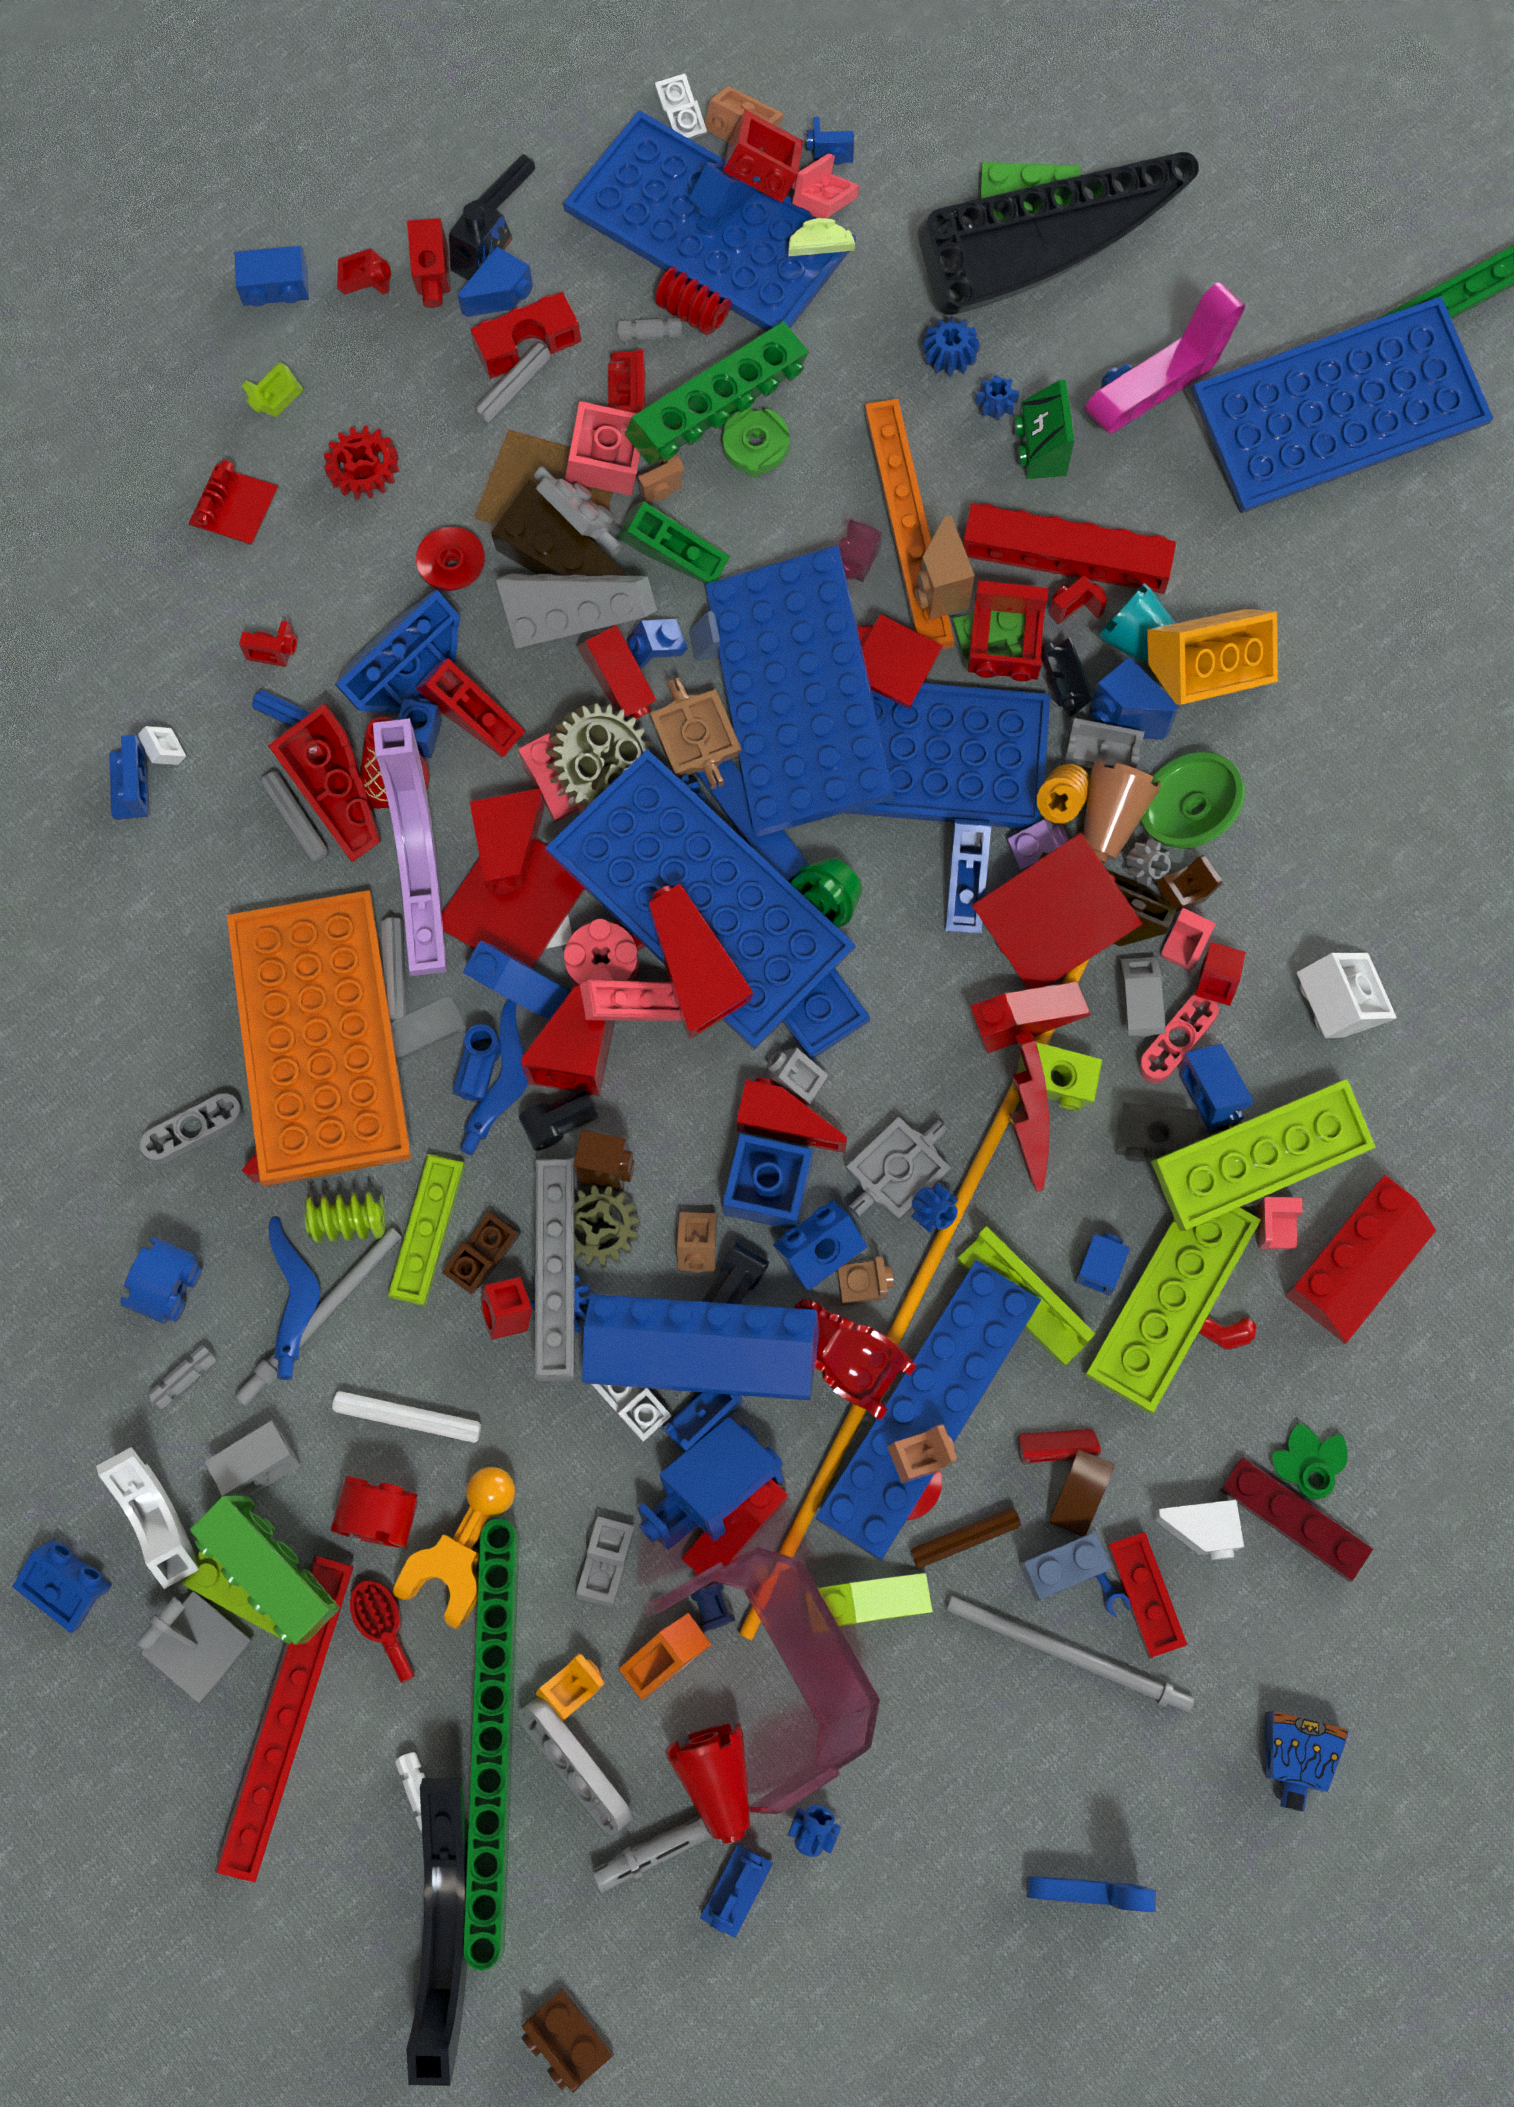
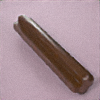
M1014 1508L1006 1509L912 1548L911 1557L917 1568H923L1021 1526L1020 1518Z

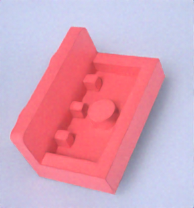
M828 153L798 172V176L792 186L795 191L792 204L808 210L814 217L828 218L857 199L860 185L832 174L835 156Z

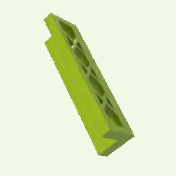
M987 1226L978 1234L976 1241L958 1257L957 1262L967 1272L970 1271L977 1260L1041 1299L1025 1329L1063 1367L1089 1344L1096 1335Z

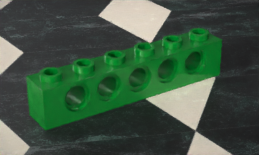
M783 321L634 415L624 435L650 466L661 459L666 462L679 451V447L686 443L689 445L696 443L710 427L713 426L717 429L735 411L738 410L742 413L747 410L758 396L762 394L765 397L770 395L778 388L780 382L786 378L789 381L795 379L804 370L803 363L809 351Z

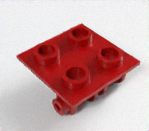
M222 460L221 463L215 465L190 518L189 525L252 545L277 492L278 486L234 472V465L227 460Z

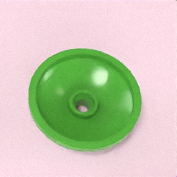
M1196 752L1178 757L1163 766L1153 776L1151 784L1158 781L1162 784L1159 793L1141 820L1150 836L1167 847L1186 849L1204 845L1223 834L1238 817L1245 799V784L1242 775L1229 759L1219 754Z

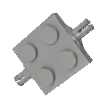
M540 467L535 472L534 478L540 482L536 489L582 535L594 538L596 542L601 543L613 556L621 551L623 545L615 539L620 528L613 522L615 519L614 515L605 507L597 506L590 499L592 494L586 487L578 482L570 484L563 479H555L545 467Z
M898 1116L846 1166V1171L860 1184L863 1191L848 1206L852 1213L855 1211L854 1215L859 1218L875 1203L887 1210L899 1222L912 1209V1200L920 1189L924 1187H931L933 1189L951 1171V1167L938 1155L934 1144L948 1132L945 1125L942 1126V1122L937 1120L922 1135L920 1132L912 1130Z

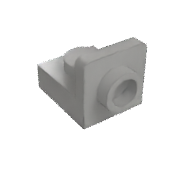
M798 1048L774 1053L766 1064L768 1070L762 1078L777 1082L781 1087L807 1105L811 1103L828 1077V1074Z

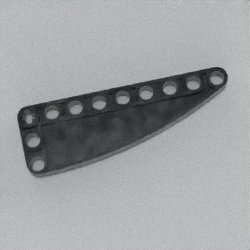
M1179 152L932 211L919 225L917 235L937 308L946 315H955L977 309L1035 288L1086 262L1133 231L1189 185L1198 175L1199 163L1196 157L1188 152ZM1175 167L1181 170L1182 177L1176 173ZM1145 173L1152 178L1153 185L1146 180ZM1115 180L1122 184L1123 192L1116 187ZM1085 187L1092 191L1094 199L1087 196ZM1054 194L1062 198L1064 206L1056 202ZM1024 201L1032 205L1033 213L1026 210ZM993 208L1002 213L1003 221L995 217ZM962 216H966L971 220L973 228L964 224ZM940 256H944L949 260L951 269L942 265ZM949 289L955 290L958 293L960 302H956L950 297Z

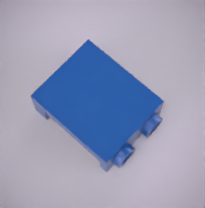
M730 1417L721 1422L659 1474L666 1495L714 1542L726 1533L723 1519L770 1479L778 1486L784 1482L780 1468L783 1463L777 1453L770 1447L764 1449L757 1443V1437L745 1424L739 1426Z

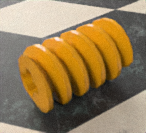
M1063 764L1056 767L1044 781L1037 794V807L1040 814L1046 820L1053 823L1064 824L1073 820L1088 798L1090 784L1088 772L1075 764Z

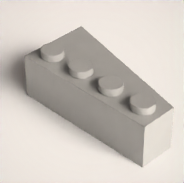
M510 573L496 580L516 649L645 618L657 611L648 576H561Z

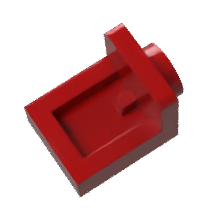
M1084 575L1070 587L1064 585L1052 596L1049 616L1059 625L1085 605L1096 618H1099L1104 614L1107 603L1106 595L1098 584L1091 583Z

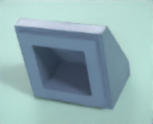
M708 611L692 626L689 632L695 661L719 658L720 638L716 617L713 611Z

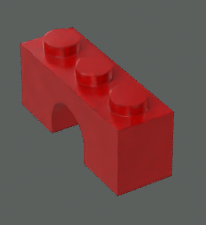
M563 291L555 295L544 296L533 304L523 308H515L506 315L493 320L483 321L478 326L470 329L474 348L489 379L509 372L519 361L517 346L525 339L536 338L543 341L551 354L581 342L579 322Z

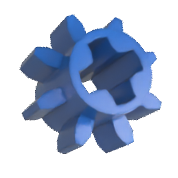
M995 375L988 382L981 381L980 392L976 393L975 404L983 405L982 416L988 415L996 418L998 421L1006 413L1013 414L1014 403L1018 401L1019 391L1011 390V379L1006 380Z
M940 1183L935 1186L934 1190L931 1187H924L915 1194L912 1200V1208L915 1212L911 1217L930 1233L933 1232L935 1227L946 1229L957 1217L958 1210L954 1204L958 1201V1198L952 1195Z
M811 1805L807 1808L806 1812L800 1808L797 1809L788 1836L795 1838L794 1844L799 1852L806 1856L817 1857L823 1850L832 1853L841 1826L834 1824L835 1818L829 1809L821 1805Z

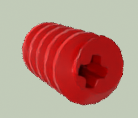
M677 267L670 268L663 275L657 287V306L662 309L666 308L671 315H678V318L683 322L688 321L691 327L699 328L701 333L705 335L715 332L726 319L731 309L732 300L726 298L720 305L721 294L719 292L713 293L708 298L709 286L704 285L697 291L699 280L694 278L687 285L688 274L682 272L675 278Z

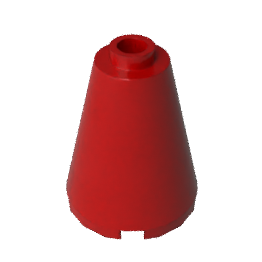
M729 1723L696 1731L688 1735L690 1741L681 1747L678 1740L671 1743L665 1750L667 1759L711 1836L714 1839H722L724 1844L732 1843L745 1837L744 1831L750 1827L751 1823L744 1735L741 1725L736 1724L733 1730Z

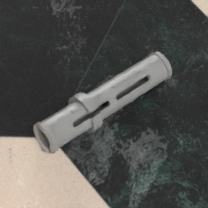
M697 1815V1817L642 1845L633 1849L630 1846L623 1850L624 1854L591 1869L601 1893H604L633 1877L636 1880L643 1877L642 1872L686 1851L696 1844L711 1839L702 1818L700 1815Z

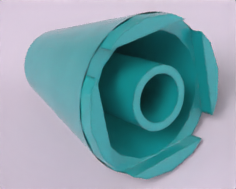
M1143 583L1136 591V594L1131 599H1128L1097 636L1105 643L1148 665V629L1176 623L1152 589Z

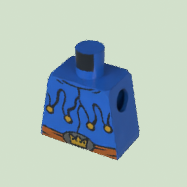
M1276 1711L1266 1712L1265 1777L1284 1782L1280 1807L1304 1812L1308 1789L1328 1792L1344 1749L1349 1729Z

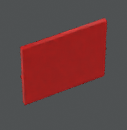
M1082 832L972 904V907L999 945L1000 952L1005 954L1028 989L1048 986L1143 924L1115 883V877L1109 874Z
M536 839L524 886L516 888L514 892L509 894L497 895L487 892L479 857L442 913L443 930L474 950L480 941L487 942L534 968L585 889L546 852L545 847L547 845Z

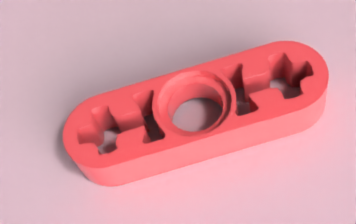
M1195 995L1188 999L1165 1027V1034H1160L1143 1054L1139 1062V1072L1146 1081L1162 1083L1169 1078L1182 1062L1185 1052L1191 1051L1215 1021L1219 1012L1218 1003ZM1202 1004L1208 1008L1206 1011L1207 1016L1202 1015L1195 1025L1192 1026L1188 1021L1195 1013V1007L1199 1008ZM1175 1029L1183 1030L1188 1035L1189 1043L1184 1047H1176L1170 1042L1169 1033ZM1165 1050L1169 1054L1162 1065L1165 1071L1160 1069L1155 1072L1149 1069L1151 1062L1148 1059L1156 1061Z

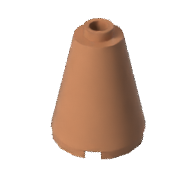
M1100 759L1095 760L1091 768L1083 835L1101 862L1106 864L1108 859L1115 860L1156 798L1162 783L1158 781L1151 784L1153 776L1117 762L1113 769L1104 767L1106 760Z

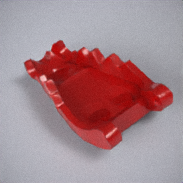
M804 1298L795 1304L794 1308L817 1310L819 1342L815 1368L822 1373L823 1380L835 1393L845 1400L867 1410L876 1418L883 1419L888 1408L880 1401L900 1370L908 1375H912L917 1368L916 1364L896 1342L876 1329L831 1313L810 1299Z

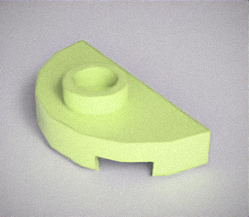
M827 218L805 221L803 227L798 229L790 237L789 256L855 251L852 233L835 224V220Z

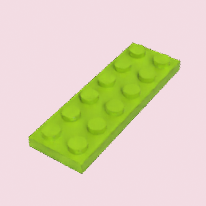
M1345 1079L1155 1159L1151 1163L1179 1231H1186L1372 1150L1376 1146L1349 1081Z
M1240 1207L1186 1231H1179L1177 1223L1173 1219L1085 1376L1152 1415L1261 1219Z

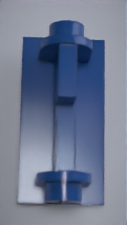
M737 1844L700 1919L709 1923L716 1930L736 1938L773 1863Z

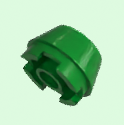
M828 858L800 868L796 873L795 879L790 883L837 928L850 922L862 895V886L855 872L847 864L834 858Z

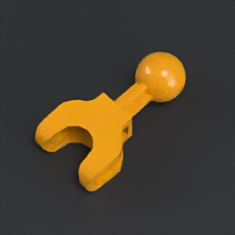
M485 1467L471 1476L466 1487V1498L470 1507L454 1537L443 1534L436 1546L431 1549L420 1550L407 1559L393 1588L395 1597L401 1600H409L416 1596L427 1580L439 1578L448 1585L451 1595L448 1607L444 1613L446 1624L457 1630L466 1623L478 1602L479 1575L477 1573V1563L480 1558V1552L473 1548L489 1518L506 1512L515 1499V1484L506 1471L498 1467Z

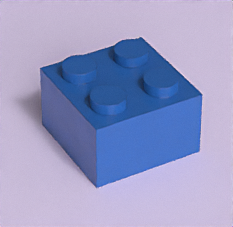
M740 1134L723 1201L724 1215L789 1230L797 1227L813 1163V1149Z

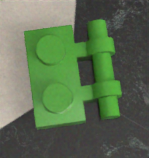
M991 611L988 649L1005 645L1006 650L990 653L988 650L989 655L1022 658L1023 646H1020L1018 642L1024 639V614ZM973 614L953 618L952 626L961 655L970 652ZM969 658L965 659V667L967 672Z

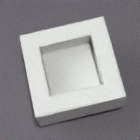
M145 726L137 734L152 763L179 765L186 757L172 728Z

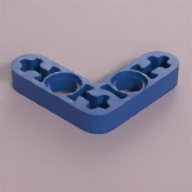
M1027 1876V1898L1103 1904L1122 1910L1156 1912V1890L1147 1886Z

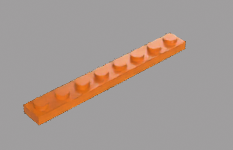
M899 399L865 404V415L914 631L943 645L942 649L953 648L954 637L949 616L945 615L929 620L925 608H919L915 597V589L919 586L917 572L921 571L922 557L931 542Z

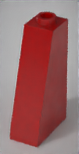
M679 883L673 888H670L669 885L665 886L651 896L652 901L649 902V915L685 1032L689 1039H692L752 1001L753 991Z

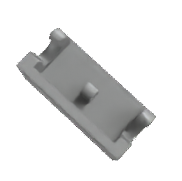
M1074 718L1064 764H1075L1081 766L1084 770L1091 771L1094 761L1101 759L1106 760L1104 767L1113 769L1116 762L1137 768L1144 732Z
M272 1420L204 1461L222 1496L251 1497L301 1466L282 1432H279Z

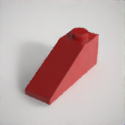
M448 658L438 662L415 688L427 700L434 703V705H438L439 711L500 757H504L525 733V730Z
M1078 982L1004 993L970 1006L987 1054L1016 1044L1015 1036L1030 1032L1034 1037L1090 1016Z
M755 1078V1081H745L736 1121L737 1131L845 1153L847 1137L783 1087L776 1086L777 1083L767 1078Z
M770 1479L723 1519L726 1529L725 1534L714 1542L704 1532L682 1557V1560L710 1586L788 1501L789 1495Z

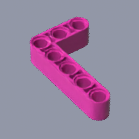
M1221 282L1215 283L1202 296L1182 338L1098 390L1085 405V412L1108 434H1112L1205 375L1221 357L1245 310V304Z

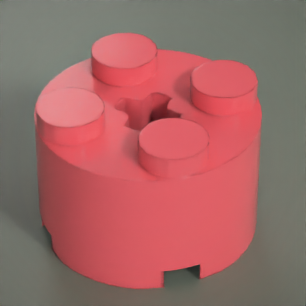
M596 919L580 927L568 940L564 950V961L573 988L580 986L581 983L587 980L638 981L639 958L636 944L632 936L621 926L604 919ZM607 959L609 961L606 965L602 962L596 965V962L599 960L604 961Z

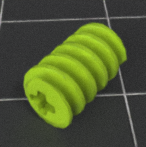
M366 1192L364 1203H360L356 1193H352L349 1204H345L341 1194H337L334 1205H330L326 1195L321 1196L320 1204L315 1207L311 1196L306 1197L305 1227L307 1236L310 1238L312 1235L316 1243H321L327 1234L328 1239L331 1242L338 1241L340 1233H342L344 1239L350 1241L353 1240L355 1232H357L359 1238L363 1240L368 1238L370 1230H372L376 1239L382 1238L385 1232L383 1195H380L379 1202H375L371 1192Z

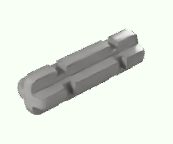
M667 318L668 321H663V319L636 320V323H631V320L619 321L617 323V335L621 341L632 340V337H637V340L662 339L665 335H669V338H679L683 334L682 321L680 318Z
M198 1347L190 1355L192 1358L189 1361L185 1359L163 1379L164 1383L162 1385L157 1384L148 1392L149 1399L156 1407L160 1409L165 1408L173 1401L172 1396L174 1394L178 1396L201 1375L199 1372L202 1369L206 1371L215 1363L214 1355L206 1347Z

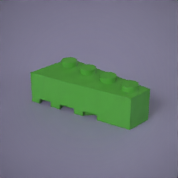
M222 1496L190 1529L197 1538L195 1541L196 1546L207 1557L212 1558L214 1556L223 1566L221 1569L223 1576L234 1586L238 1587L240 1585L250 1595L247 1601L254 1610L261 1615L267 1614L276 1624L273 1627L274 1631L283 1641L288 1644L293 1642L295 1645L307 1643L335 1615L340 1607L310 1571L306 1569L298 1570L296 1567L299 1563L298 1556L290 1546L285 1545L281 1541H275L272 1538L273 1532L276 1529L268 1519H261L258 1515L251 1512L256 1505L249 1496Z

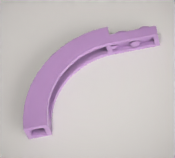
M410 718L373 723L375 754L385 785L396 842L409 972L411 976L447 972L442 919L443 904L436 846L427 790Z

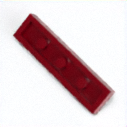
M1243 1457L1240 1458L1219 1489L1348 1582H1352L1373 1551V1548Z

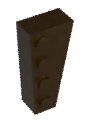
M531 479L527 481L491 532L496 551L536 575L627 576L588 536L582 535L536 489L537 485Z

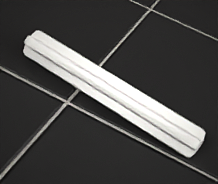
M342 1391L336 1392L332 1404V1409L337 1413L473 1443L478 1441L481 1433V1424L478 1421Z

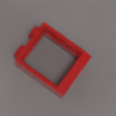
M745 109L730 136L723 171L783 203L798 176L803 140ZM758 176L761 180L755 182L753 177Z

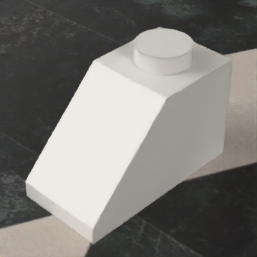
M1236 1500L1163 1508L1154 1512V1520L1197 1554H1210L1211 1560L1234 1558V1551L1244 1547Z

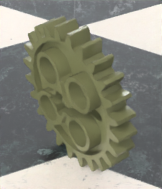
M598 703L587 708L582 706L576 709L575 712L564 716L565 721L555 725L558 733L549 737V740L556 747L546 751L547 755L555 758V762L547 765V769L556 770L557 773L550 781L551 783H561L563 787L559 790L558 796L565 794L570 796L567 804L568 807L580 804L579 814L609 786L608 779L613 783L652 744L651 741L642 742L640 737L644 734L645 729L634 730L633 726L636 720L634 717L624 721V710L620 709L613 713L610 704L601 709ZM589 732L593 735L595 744L590 740ZM619 748L623 751L625 760L620 756ZM578 764L584 769V776L580 773Z

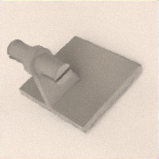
M195 1591L189 1595L184 1603L173 1597L159 1615L154 1614L149 1620L151 1625L136 1641L144 1649L141 1654L198 1704L205 1700L252 1643V1640Z

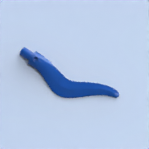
M510 999L505 1003L500 1019L502 1071L496 1083L486 1094L485 1101H481L464 1128L467 1134L460 1150L468 1155L474 1154L480 1139H486L495 1120L521 1097L528 1085L521 1066L522 1056L525 1053L516 1023L517 1003Z
M273 1217L269 1223V1240L278 1265L290 1288L289 1300L276 1340L274 1359L278 1360L277 1378L280 1380H291L293 1378L294 1361L299 1359L302 1334L319 1302L320 1287L313 1272L288 1242L282 1230L280 1219Z

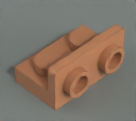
M727 86L710 99L705 126L708 132L729 142L730 136L745 109L777 127L781 126L784 113Z

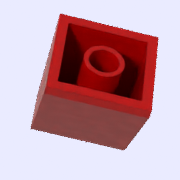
M575 986L522 1056L521 1066L528 1084L572 1092L585 1088L588 1094L600 1096L615 1020H586L580 986Z

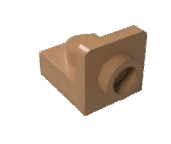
M680 1212L677 1240L679 1270L691 1272L715 1271L717 1213Z
M883 1256L875 1257V1261L847 1264L837 1269L842 1305L887 1300L888 1289L894 1288L891 1265L884 1266Z

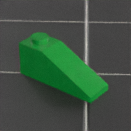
M644 501L631 507L616 535L617 538L642 554L705 584L718 580L730 556Z

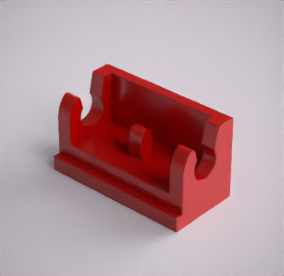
M644 350L612 353L610 361L615 363L608 364V407L639 413L645 409Z

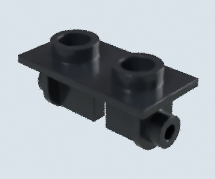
M1068 637L1058 647H1055V644L1052 642L1043 645L1040 658L1045 664L1048 675H1055V679L1051 683L1057 697L1058 706L1063 707L1064 711H1068L1069 716H1073L1089 704L1094 697L1072 638Z

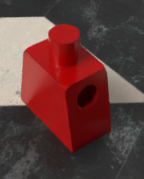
M441 218L407 221L411 274L417 294L422 295L423 306L428 308L440 307L443 304L442 294L451 291L449 250Z

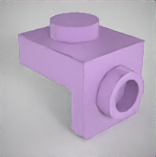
M1044 819L1008 838L1020 870L1024 871L1039 860L1042 852L1051 853L1069 841V838L1061 825Z

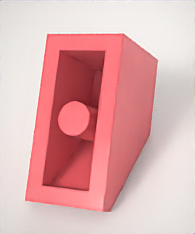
M548 733L519 748L518 751L524 770L536 789L540 788L543 802L556 823L579 811L580 804L568 807L567 804L570 796L568 794L558 796V792L563 786L561 783H551L550 781L557 773L556 770L547 769V765L555 762V758L547 755L546 751L556 746L549 740L551 735Z

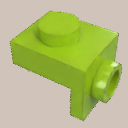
M280 362L257 385L247 380L241 385L248 395L246 401L256 412L260 414L265 412L276 418L304 391L288 366Z

